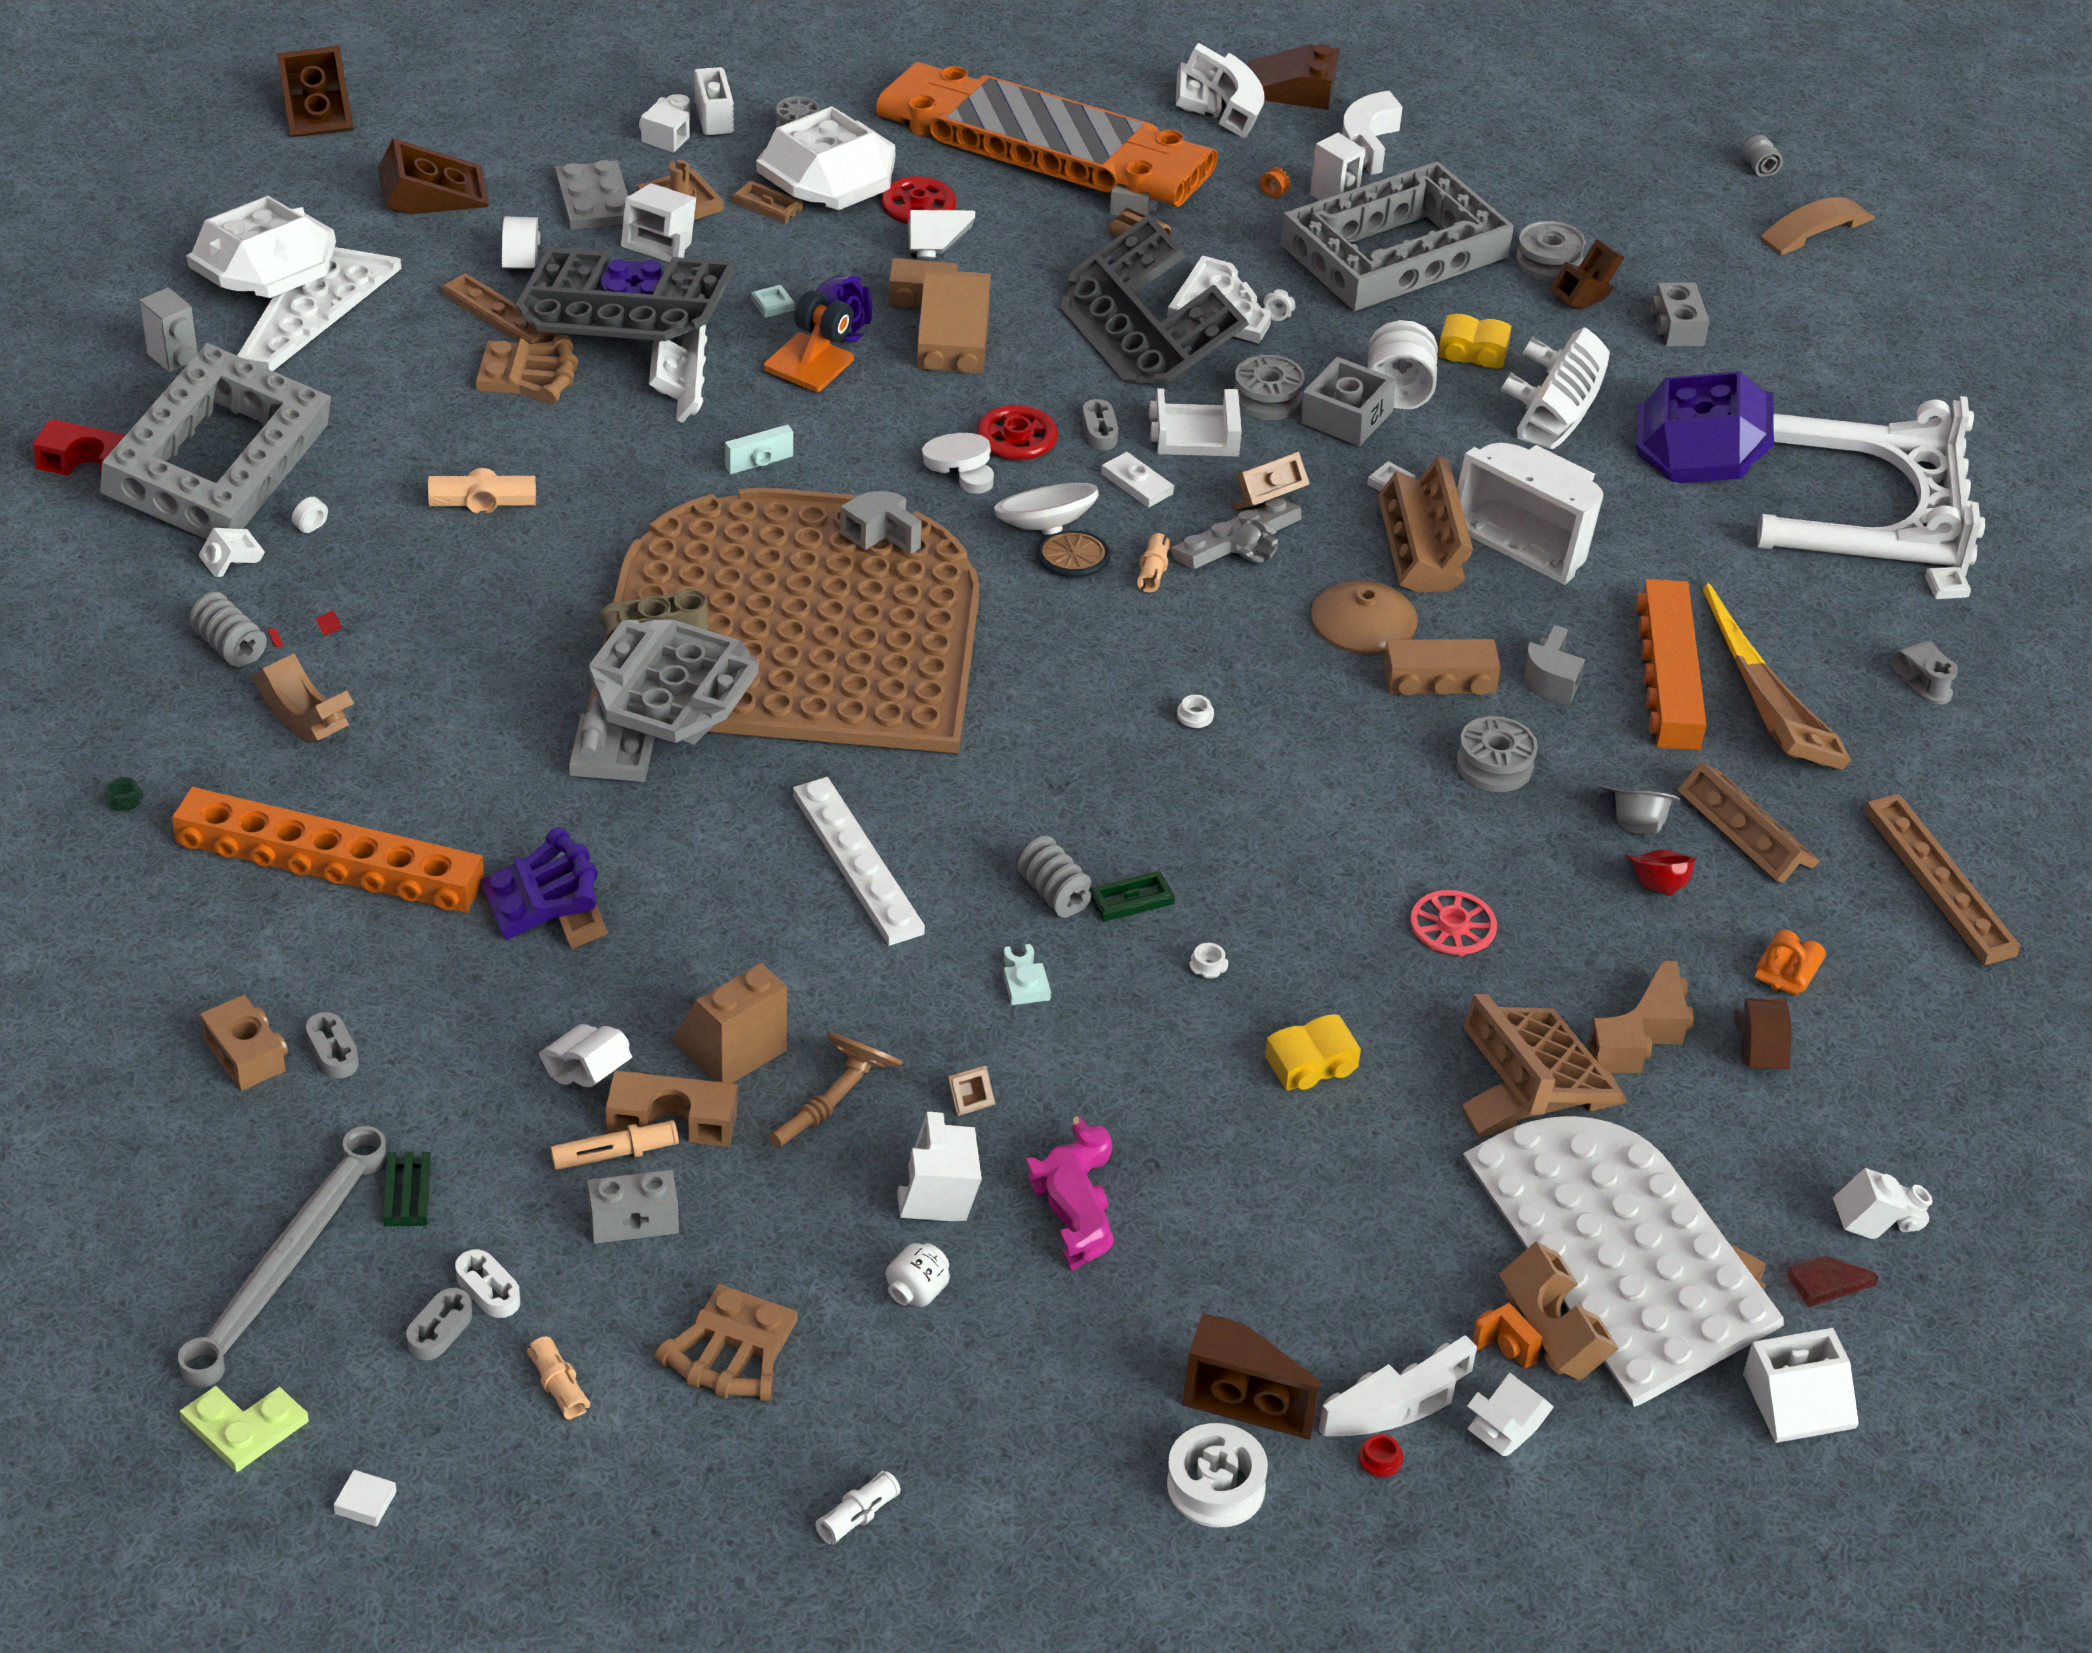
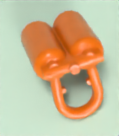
M1786 929L1779 930L1757 963L1754 979L1770 985L1771 990L1777 991L1780 989L1792 996H1797L1806 990L1825 959L1826 951L1816 941L1806 940L1801 943L1799 937L1794 932Z

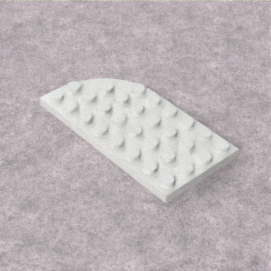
M1561 1116L1539 1119L1515 1126L1463 1153L1466 1163L1525 1249L1527 1250L1532 1244L1538 1242L1559 1253L1578 1283L1564 1297L1562 1303L1568 1312L1577 1305L1599 1316L1619 1348L1603 1363L1634 1407L1647 1402L1747 1347L1752 1342L1758 1341L1784 1326L1781 1313L1670 1162L1657 1148L1638 1134L1622 1126L1599 1119Z

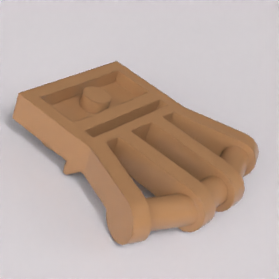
M561 334L556 336L553 341L529 344L522 338H520L519 343L488 341L476 379V390L522 394L554 405L560 399V393L566 387H571L574 381V372L577 369L578 359L572 353L573 343L568 335ZM558 354H559V357H548V356H551V355H558Z
M718 1284L704 1309L699 1311L695 1324L676 1339L664 1341L657 1349L655 1359L665 1367L670 1365L687 1379V1385L698 1389L701 1385L715 1390V1395L725 1399L729 1395L760 1396V1401H771L774 1361L798 1321V1311ZM703 1338H710L711 1340L699 1360L693 1362L684 1354ZM725 1344L738 1348L727 1370H724L722 1373L710 1370ZM753 1354L763 1357L761 1379L739 1378Z

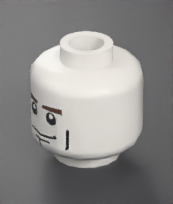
M910 1244L887 1267L886 1279L889 1284L888 1292L890 1296L903 1306L909 1304L914 1307H924L928 1305L949 1282L948 1259L940 1249L932 1244Z

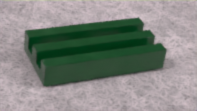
M1161 871L1089 888L1091 901H1094V907L1097 912H1100V918L1103 922L1175 904V895ZM1154 885H1158V886H1159V887H1156V888H1152V889H1148V890H1144V891H1140V892H1139V889H1142V888H1146V887H1150V886H1154ZM1125 893L1124 896L1104 900L1106 897Z
M388 1152L383 1212L384 1227L427 1226L431 1174L430 1152H422V1157H414L413 1152H405V1158H397L396 1152ZM421 1167L418 1216H410L413 1168ZM397 1168H404L401 1216H394Z

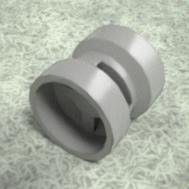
M1754 136L1743 146V158L1752 166V169L1759 177L1774 175L1782 167L1783 156L1773 147V144L1766 136Z

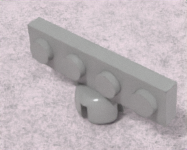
M1272 498L1260 507L1239 513L1236 518L1214 524L1210 530L1199 535L1186 537L1184 542L1171 547L1172 558L1192 569L1201 567L1229 553H1238L1245 560L1257 564L1262 563L1264 560L1272 558L1278 548V539L1269 535H1274L1278 530L1301 520V507L1286 501L1284 498Z

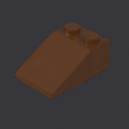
M1308 44L1250 60L1247 66L1257 76L1263 87L1264 101L1328 110L1336 81L1340 48H1333L1326 44Z
M340 46L277 53L290 137L354 130Z
M393 138L378 166L385 207L395 212L402 211L408 214L485 208L489 205L481 165Z
M1202 1313L1189 1351L1182 1406L1310 1440L1321 1381L1246 1324L1235 1322L1225 1317H1216Z

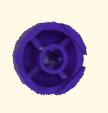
M859 276L831 277L820 284L816 292L826 296L828 305L838 300L852 307V332L847 333L841 341L857 342L865 333H856L865 324L871 323L873 308L871 293L867 286L861 285L859 281L862 279Z

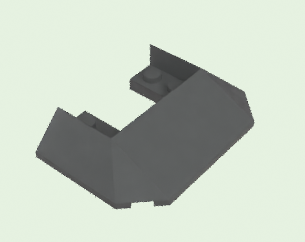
M1150 214L1071 270L1068 278L1069 290L1067 296H1063L1060 305L1061 310L1123 382L1130 384L1169 383L1249 325L1247 319L1215 285H1212L1161 323L1135 293L1186 256L1180 246Z
M547 248L519 297L516 308L540 332L667 341L708 324L736 268V262L672 257L652 295L598 291L601 277L611 262L610 252Z

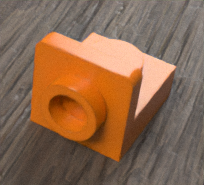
M1510 1303L1503 1305L1495 1311L1488 1310L1476 1320L1472 1342L1477 1346L1476 1351L1497 1340L1502 1353L1509 1359L1514 1358L1523 1369L1538 1362L1542 1336Z

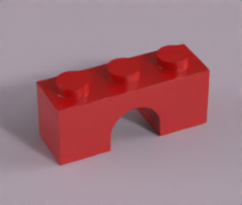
M49 419L32 444L36 469L69 476L73 469L82 463L98 462L101 472L102 462L126 434Z

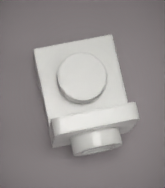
M213 528L199 553V557L214 577H222L231 562L237 564L256 563L262 559L265 551L247 529Z

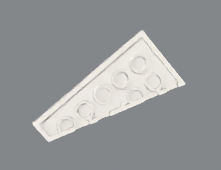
M335 247L333 255L329 260L330 266L327 275L274 296L237 356L274 371L401 270V258Z

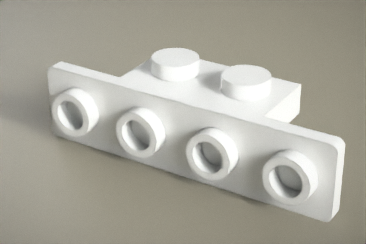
M706 325L689 331L682 340V347L670 340H655L652 343L649 385L658 392L678 400L676 420L682 423L690 414L695 415L703 403L701 387L705 379L702 376L706 361V356H704V346L707 342V336L705 335Z

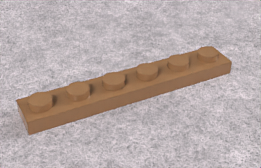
M1895 794L1868 801L1864 812L1982 964L1985 966L2017 957L2021 945L1900 794Z

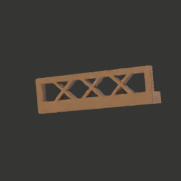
M1700 761L1679 787L1678 791L1776 881L1780 883L1785 882L1799 864L1812 869L1820 862L1814 854L1722 771Z

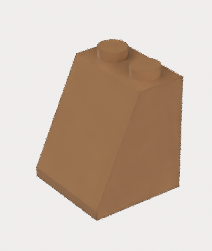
M925 269L918 336L917 369L984 373L989 325L991 274Z
M760 963L697 999L673 1036L672 1041L712 1080L733 1083L787 1051V986L766 966Z

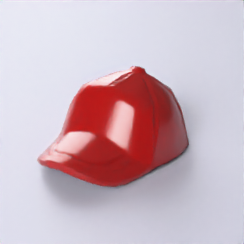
M1658 849L1639 856L1629 854L1624 856L1633 863L1636 876L1644 888L1663 893L1666 896L1673 895L1674 892L1687 885L1692 876L1696 861L1695 857L1679 854L1667 849Z

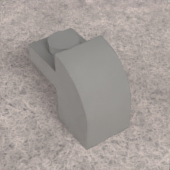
M873 491L861 494L841 506L840 534L862 549L867 550L884 538L909 554L921 548V520L906 511L905 497L893 492Z
M1554 625L1549 637H1542L1539 645L1532 642L1529 643L1523 675L1527 686L1537 695L1570 706L1581 682L1585 659L1564 653L1568 629Z

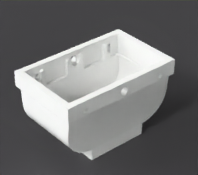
M1493 443L1482 449L1474 447L1466 452L1457 486L1471 538L1564 585L1575 576L1576 570L1587 559L1603 499V491L1593 482L1595 473L1538 445L1528 450L1524 447L1508 443Z

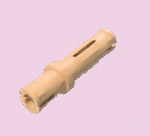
M674 1120L641 1127L631 1124L627 1125V1130L550 1146L554 1169L559 1170L633 1154L634 1158L641 1157L644 1151L679 1144ZM611 1145L608 1148L577 1154L579 1151Z

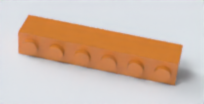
M1646 579L1643 593H1637L1635 611L1636 614H1642L1638 623V636L1644 637L1641 644V661H1647L1644 666L1643 683L1644 685H1650L1646 694V708L1653 710L1649 717V733L1655 734L1656 746L1660 748L1701 750L1706 729V717L1688 581Z

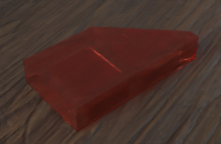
M1828 1256L1789 1267L1787 1274L1788 1279L1808 1307L1874 1287L1878 1280L1877 1274L1873 1271Z

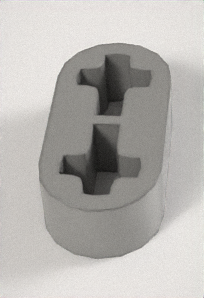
M1101 399L1085 402L1083 405L1082 423L1088 444L1097 450H1110L1114 448L1118 442V425L1112 405Z
M329 1012L317 1013L311 1016L306 1023L307 1041L322 1071L329 1077L339 1079L352 1075L359 1065L358 1053L343 1021L338 1015ZM326 1029L327 1032H331L332 1037L326 1039L324 1033L319 1030ZM338 1051L344 1061L339 1062L338 1059L333 1058L332 1053Z
M458 1288L442 1290L412 1321L406 1330V1340L409 1353L413 1357L420 1360H432L439 1357L470 1323L473 1310L472 1300L467 1292ZM456 1305L460 1306V1311L455 1310L453 1308H455ZM445 1307L453 1309L445 1316ZM434 1332V1341L426 1339ZM419 1337L425 1338L426 1340H424L423 1343L419 1342Z

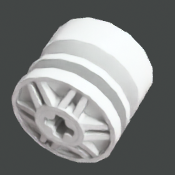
M1399 320L1386 323L1377 329L1370 338L1367 368L1396 379L1394 408H1418L1428 402L1434 394L1437 381L1436 365L1438 352L1435 337L1425 326L1414 321Z

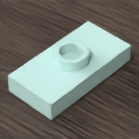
M789 425L725 442V467L730 474L793 457V430Z

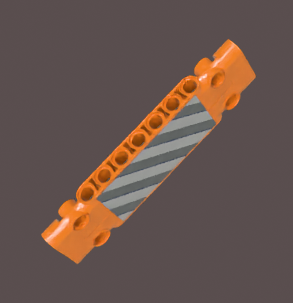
M916 62L880 94L876 104V113L879 117L906 124L909 121L910 131L916 135L928 136L932 134L941 143L1102 192H1112L1113 186L1116 187L1118 184H1123L1131 192H1149L1152 200L1175 207L1181 206L1213 173L1218 157L1215 149L1185 141L1183 134L1179 131H1159L1157 127L1148 122L992 76L982 75L978 79L968 77L966 69L958 66L941 69Z

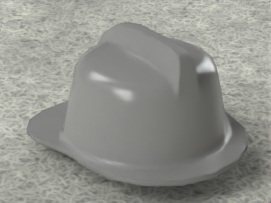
M1596 785L1597 788L1615 793L1617 820L1623 829L1634 834L1658 833L1667 820L1671 804L1680 802V798L1670 794L1650 791H1625Z

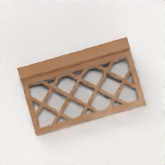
M1488 994L1473 995L1463 1028L1530 1115H1544L1548 1103H1621L1623 1092L1554 1008L1498 1007Z

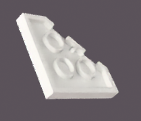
M1203 255L1172 300L1167 314L1168 318L1212 285H1215L1249 323L1247 327L1234 335V337L1259 344L1271 323V314L1266 308L1259 306L1256 294L1247 282H1241L1237 276L1238 270L1232 263Z

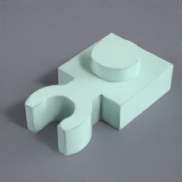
M1025 944V955L1022 957L1013 955L1010 946L1004 949V963L1007 967H1004L1003 977L1011 1005L1049 1001L1051 997V990L1043 963L1033 964L1034 949L1030 944Z

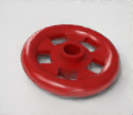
M910 176L893 181L890 189L882 192L881 205L891 218L908 224L910 210H955L956 196L948 185L937 179L924 176ZM893 200H903V204L896 205ZM935 202L943 204L940 208L933 207Z
M1014 404L994 408L987 412L977 425V435H982L989 440L991 453L1009 460H1029L1040 457L1054 447L1058 438L1057 426L1053 419L1045 412L1027 405ZM1001 420L1005 421L1002 427L995 424ZM1034 432L1044 433V437L1035 438ZM1000 435L1003 441L998 442L993 437ZM1028 444V446L1015 447V446H1021V445Z

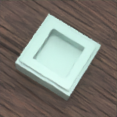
M782 285L751 292V301L764 318L795 310V302Z

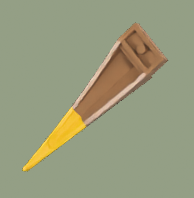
M1707 583L1703 588V593L1770 735L1782 750L1793 758L1801 757L1814 761L1823 767L1830 766L1843 770L1851 761V758L1839 736L1812 713L1770 669L1739 629L1713 587Z

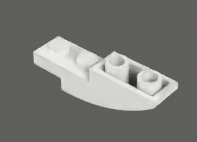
M1465 1335L1452 1344L1445 1343L1441 1345L1431 1357L1420 1364L1413 1363L1409 1365L1401 1375L1389 1364L1375 1373L1369 1372L1358 1380L1356 1385L1342 1394L1335 1393L1324 1402L1321 1408L1318 1431L1323 1436L1370 1434L1403 1426L1437 1412L1452 1403L1456 1381L1472 1372L1477 1346Z

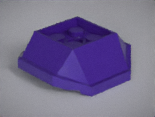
M1741 371L1666 377L1646 401L1638 403L1637 455L1650 466L1661 471L1662 475L1671 482L1689 483L1741 479L1750 470V465L1760 459L1774 445L1773 392L1762 390Z

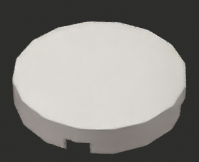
M954 433L930 440L922 448L924 465L932 471L947 473L950 472L949 468L958 467L959 472H968L986 464L990 459L991 449L989 440L982 435Z

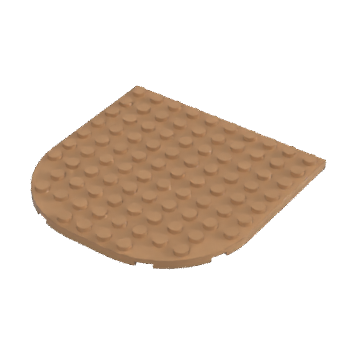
M779 488L738 489V495L716 498L714 494L691 500L664 513L650 523L649 531L640 540L635 539L626 553L613 603L643 599L648 596L677 593L687 589L699 590L707 598L708 630L741 640L750 655L756 658L758 661V675L728 718L715 724L708 732L959 754L979 605L978 574L976 568H973L967 558V550L946 528L917 511L913 515L921 520L920 549L909 554L884 538L872 547L864 550L840 534L841 506L859 495ZM616 612L617 621L620 622L619 613ZM594 687L592 689L587 712H589L592 698L597 696Z

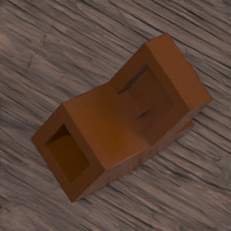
M1596 239L1580 266L1568 262L1564 263L1549 290L1570 306L1579 309L1591 306L1604 300L1611 293L1614 287L1609 282L1625 257L1605 242Z
M1745 998L1744 1009L1735 1008L1734 1019L1735 1025L1743 1030L1742 1063L1749 1068L1790 1069L1791 1019L1787 1002L1782 999Z

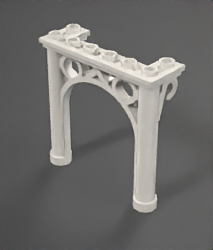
M1960 396L1959 401L1953 400L1951 409L1946 402L1941 400L1926 401L1917 410V420L1889 423V426L1774 414V442L1860 451L1881 457L1898 467L1913 483L1918 496V507L1905 520L1884 527H1861L1779 518L1776 515L1761 514L1757 530V548L1772 549L1773 546L1947 565L1961 567L1964 576H1966L1969 564L1974 565L1976 562V539L1983 537L1985 529V518L1980 517L1979 503L1968 500L1971 481L1965 479L1968 472V459L1963 458L1966 450V438H1964L1966 431H1971L1974 420V412L1969 411L1967 397ZM1932 416H1938L1937 418L1929 419ZM1917 462H1930L1934 464L1937 469H1925L1921 467ZM1943 480L1944 488L1937 485V483Z

